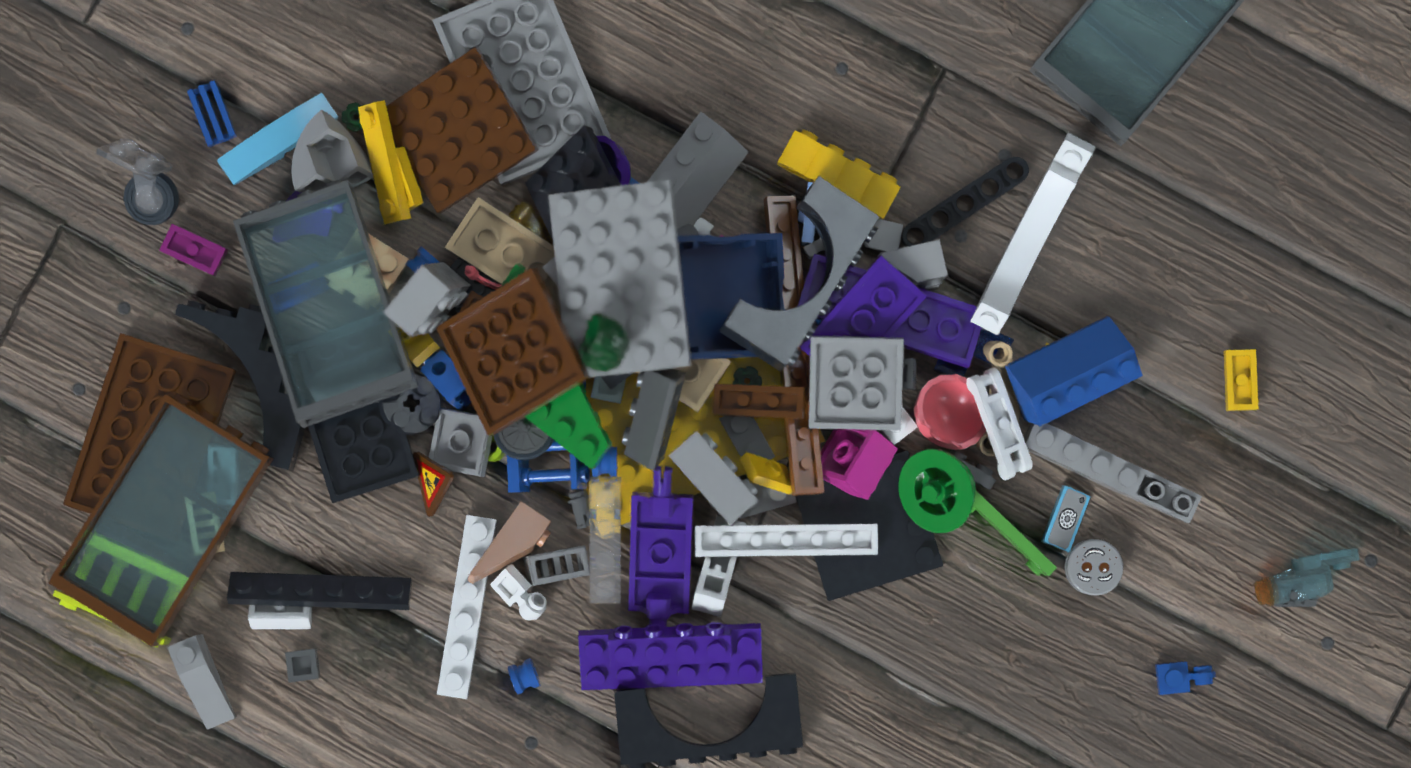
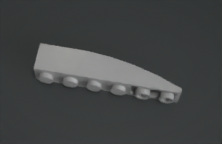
M1030 423L1023 437L1029 452L1185 523L1190 524L1202 498L1199 494L1046 423L1038 426Z

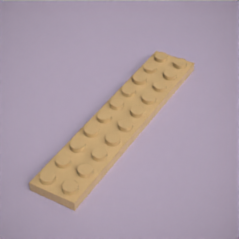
M478 197L445 248L501 285L515 264H522L526 268L525 272L530 268H537L560 313L559 288L542 268L555 257L554 246ZM727 358L691 360L692 366L673 368L686 372L679 401L698 413L713 391L714 384L719 382L730 365L731 361Z

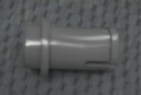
M586 489L568 494L570 500L567 502L572 505L577 529L595 525L596 522L594 521L588 499L591 496L587 495Z

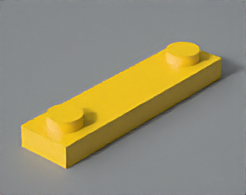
M385 100L358 107L359 120L363 128L380 204L379 209L384 225L411 219Z

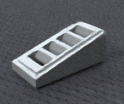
M585 545L523 557L526 579L532 586L591 575ZM576 553L579 571H574L571 554ZM559 556H564L567 573L562 574ZM548 558L552 559L554 575L552 576L549 574ZM538 560L542 574L541 578L537 577L535 561Z

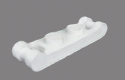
M993 367L984 371L982 376L974 375L967 378V388L975 398L998 462L997 470L1003 480H1008L1014 477L1018 471L1023 473L1032 469L1033 463L998 369ZM987 386H989L992 390V394L988 395L987 393ZM1014 452L1015 458L1012 461L1010 454Z

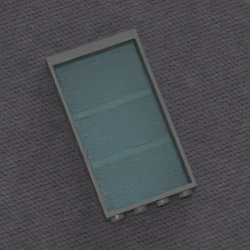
M1087 0L1029 71L1121 147L1244 0Z
M348 180L332 181L326 185V188L318 191H304L297 196L298 198L287 202L285 200L276 201L270 204L269 208L259 212L255 210L245 212L241 215V218L233 221L296 422L303 428L419 387L400 328L383 313L391 304L355 191Z

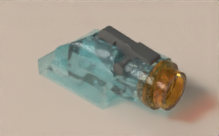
M1347 548L1292 558L1293 572L1291 569H1288L1273 576L1262 577L1260 581H1255L1254 588L1259 605L1266 604L1267 607L1316 606L1319 597H1324L1334 590L1330 565H1332L1333 570L1351 568L1352 561L1360 560L1358 548Z

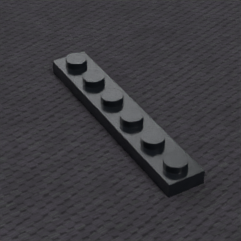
M230 572L227 602L228 604L409 610L412 580L411 578Z

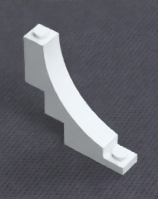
M1070 133L1067 134L1033 193L1022 219L1012 234L1001 260L988 281L970 322L998 335L1052 227L1073 191L1081 172L1093 154L1095 146Z

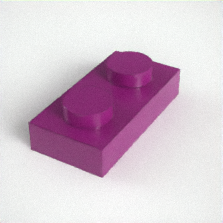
M171 224L159 251L216 277L228 249Z

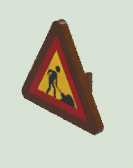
M414 452L413 456L420 475L418 480L426 514L428 517L434 516L454 479V474L424 454Z

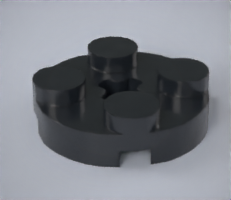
M415 374L419 387L379 401V410L383 420L387 425L390 424L393 428L397 429V432L404 435L418 434L428 429L438 420V411L440 409L439 395L427 377ZM408 397H411L416 402V407L413 409L414 412H410L409 407L403 406V402Z

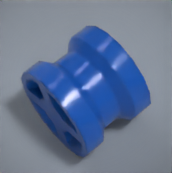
M420 246L417 250V256L414 259H409L405 264L416 273L421 265L440 262Z
M610 447L598 466L592 469L593 477H599L601 474L617 477V447Z
M531 658L524 660L523 664L519 666L513 664L507 667L517 694L523 693L528 687L537 688L541 686Z

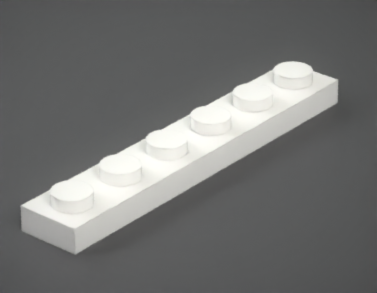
M466 515L437 690L438 695L468 699L488 576L474 584L467 580L470 572L494 540L496 519Z
M877 524L695 526V557L878 555Z

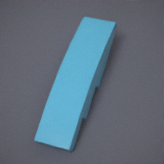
M320 93L241 142L220 157L217 162L232 184L236 185L284 158L285 153L296 147L302 131L320 110L325 111L336 120L338 115L325 96Z

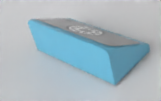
M1062 485L1041 542L1070 552L1091 496Z

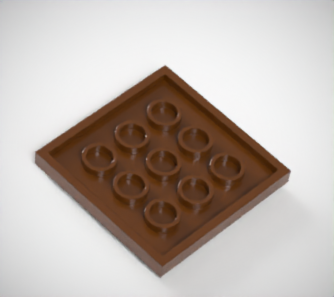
M476 47L386 106L393 139L398 148L405 147L415 177L435 211L439 214L539 151L479 48Z
M530 268L436 327L488 436L497 434L590 378L537 268Z

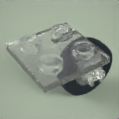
M122 138L99 147L96 151L97 155L133 172L134 177L131 178L124 190V204L133 219L145 225H158L169 220L174 215L179 204V193L174 182L167 176V172L172 170L173 165L166 162L164 156L156 152H146L138 148V143L127 138Z

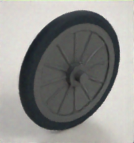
M525 417L493 435L499 449L507 456L518 460L534 459L542 455L554 441Z

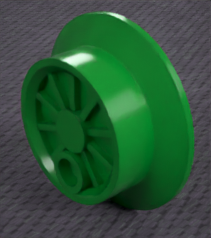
M938 449L920 451L907 460L899 477V495L906 513L918 526L933 533H948L961 527L971 515L976 486L971 471L962 461L950 453Z

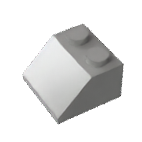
M940 240L879 254V256L882 255L917 287L921 286L925 290L938 288L948 276Z

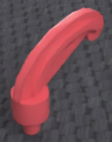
M467 265L465 267V275L470 280H476L494 290L501 287V284L494 283L480 276L479 271L474 266Z

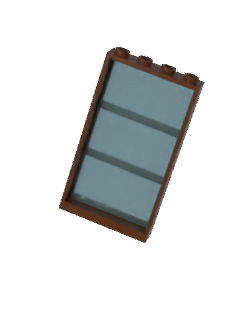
M178 393L174 397L167 394L163 396L48 581L50 585L151 647L159 646L274 458L267 455L270 449L255 440L250 444L241 439L244 433L229 424L226 428H223L215 423L218 417L204 409L200 413L190 407L192 401Z

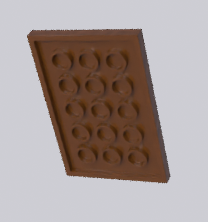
M120 333L63 505L91 514L165 394L174 397L178 393L192 401L190 405L192 409L199 413L202 409L218 417L215 423L219 424L236 370ZM172 409L142 458L197 491L208 458V445L213 443L215 435ZM139 467L135 468L107 513L109 517L121 524L176 542H180L188 518L185 495Z

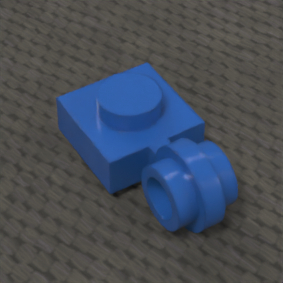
M1186 661L1155 664L1159 695L1190 692L1189 680H1195V685L1214 684L1213 678L1216 677L1215 671H1212V665L1194 666V672L1188 673Z

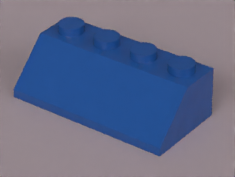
M1108 316L1005 365L1023 420L1038 426H1042L1143 376L1134 348Z

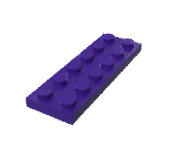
M814 253L797 307L812 300L818 292L826 271V257ZM849 265L844 273L848 277L839 292L835 290L829 297V300L832 301L831 306L823 317L818 315L816 319L822 321L866 270ZM919 288L927 297L891 337L903 338L904 348L969 368L982 328L970 322L977 306Z

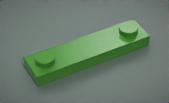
M976 491L971 513L976 510L1028 559L1025 565L1037 576L1041 573L1045 576H1050L1057 567Z

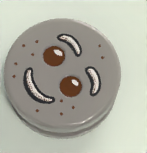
M1088 539L1077 543L1071 548L1065 559L1064 570L1068 582L1077 591L1087 595H1103L1112 591L1120 582L1123 574V561L1118 550L1110 543L1098 539Z

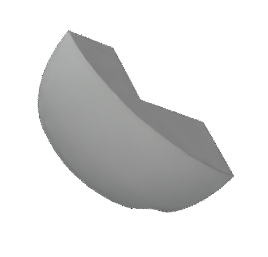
M320 110L302 131L294 150L291 168L294 189L301 193L308 190L318 191L326 188L328 183L335 180H348L352 187H356L373 178L370 160L355 138L335 118Z

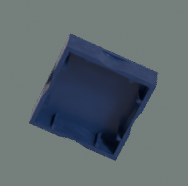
M782 233L740 234L731 237H715L710 235L678 236L691 360L757 357L719 332V329L733 307L740 300L765 310H785L783 302L784 257Z

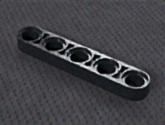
M1020 157L1008 158L909 223L901 234L903 245L905 247L918 245L911 244L907 240L908 230L918 228L922 231L923 241L919 244L934 241L1021 184L1029 173L1027 162ZM1011 163L1020 164L1023 169L1022 177L1018 179L1010 178L1006 172L1007 166ZM987 179L994 180L998 184L997 193L994 195L985 194L982 191V182ZM962 195H967L973 200V208L968 212H963L957 207V199ZM936 212L945 213L948 217L947 226L944 228L935 227L932 223V215Z

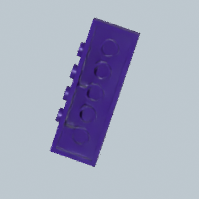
M711 622L700 626L682 623L675 627H662L661 625L653 624L645 628L619 626L615 629L578 630L581 690L763 683L761 623L724 625L720 622Z

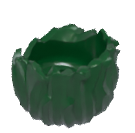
M595 312L594 315H590L591 319L586 320L588 324V329L585 331L586 339L580 343L579 352L582 355L581 360L589 368L595 371L608 372L619 367L622 360L626 358L630 342L622 324L604 316L602 312Z

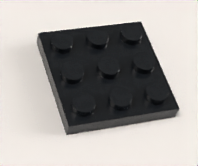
M586 125L572 136L525 182L552 240L553 233L548 195L621 186L593 129Z
M379 401L308 426L333 504L420 476L408 436L397 432V429L393 428L390 424L387 425L380 414Z

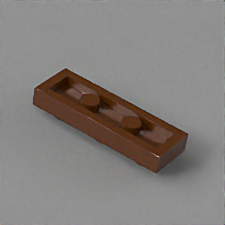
M714 384L713 415L804 419L806 388Z

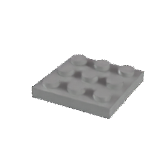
M811 336L809 428L901 431L904 339L896 337Z

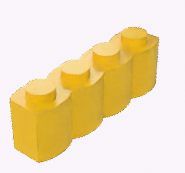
M805 129L801 133L795 130L777 165L808 182L813 183L820 176L880 216L878 219L883 220L901 188L896 184L898 180L885 172H882L880 175L870 170L871 165L859 158H855L854 161L843 156L845 151L829 143L826 147L818 143V137Z

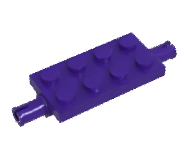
M657 466L653 470L652 493L632 492L628 611H641L649 618V625L657 624L662 627H667V619L670 618V615L676 613L689 614L693 495L671 493L673 468L665 466L664 478L661 477L662 466Z

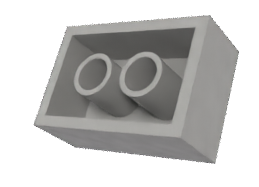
M444 262L421 265L383 313L411 337L420 334L425 335L428 332L432 333L437 330L436 327L450 319L447 314L454 306L458 308L469 296L466 291L471 285Z
M696 431L673 451L669 457L731 525L758 501L755 497L758 491L747 478L743 482L740 481L734 474L738 468L726 455L722 459L714 451L717 448V444L706 432L701 436Z

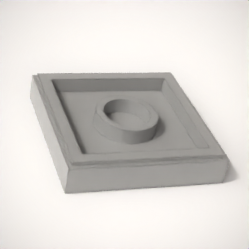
M440 407L438 411L439 417L435 422L429 458L450 471L485 477L493 435H487L478 414Z

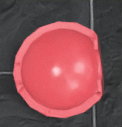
M958 374L940 375L929 380L917 395L914 406L917 428L923 436L932 443L951 450H962L976 444L986 432L975 398L967 388V378Z

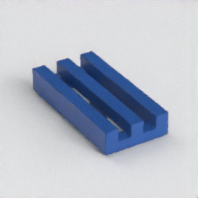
M215 80L210 81L207 85H200L196 89L187 90L208 147L237 137ZM211 90L228 131L224 135L207 93ZM198 95L202 96L217 137L214 139L198 101Z

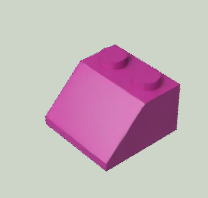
M834 429L820 451L823 480L850 495L868 500L875 491L886 468L891 464L898 448L876 430Z

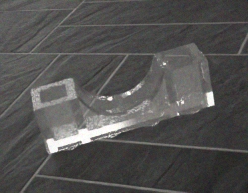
M591 477L589 483L590 603H621V477Z

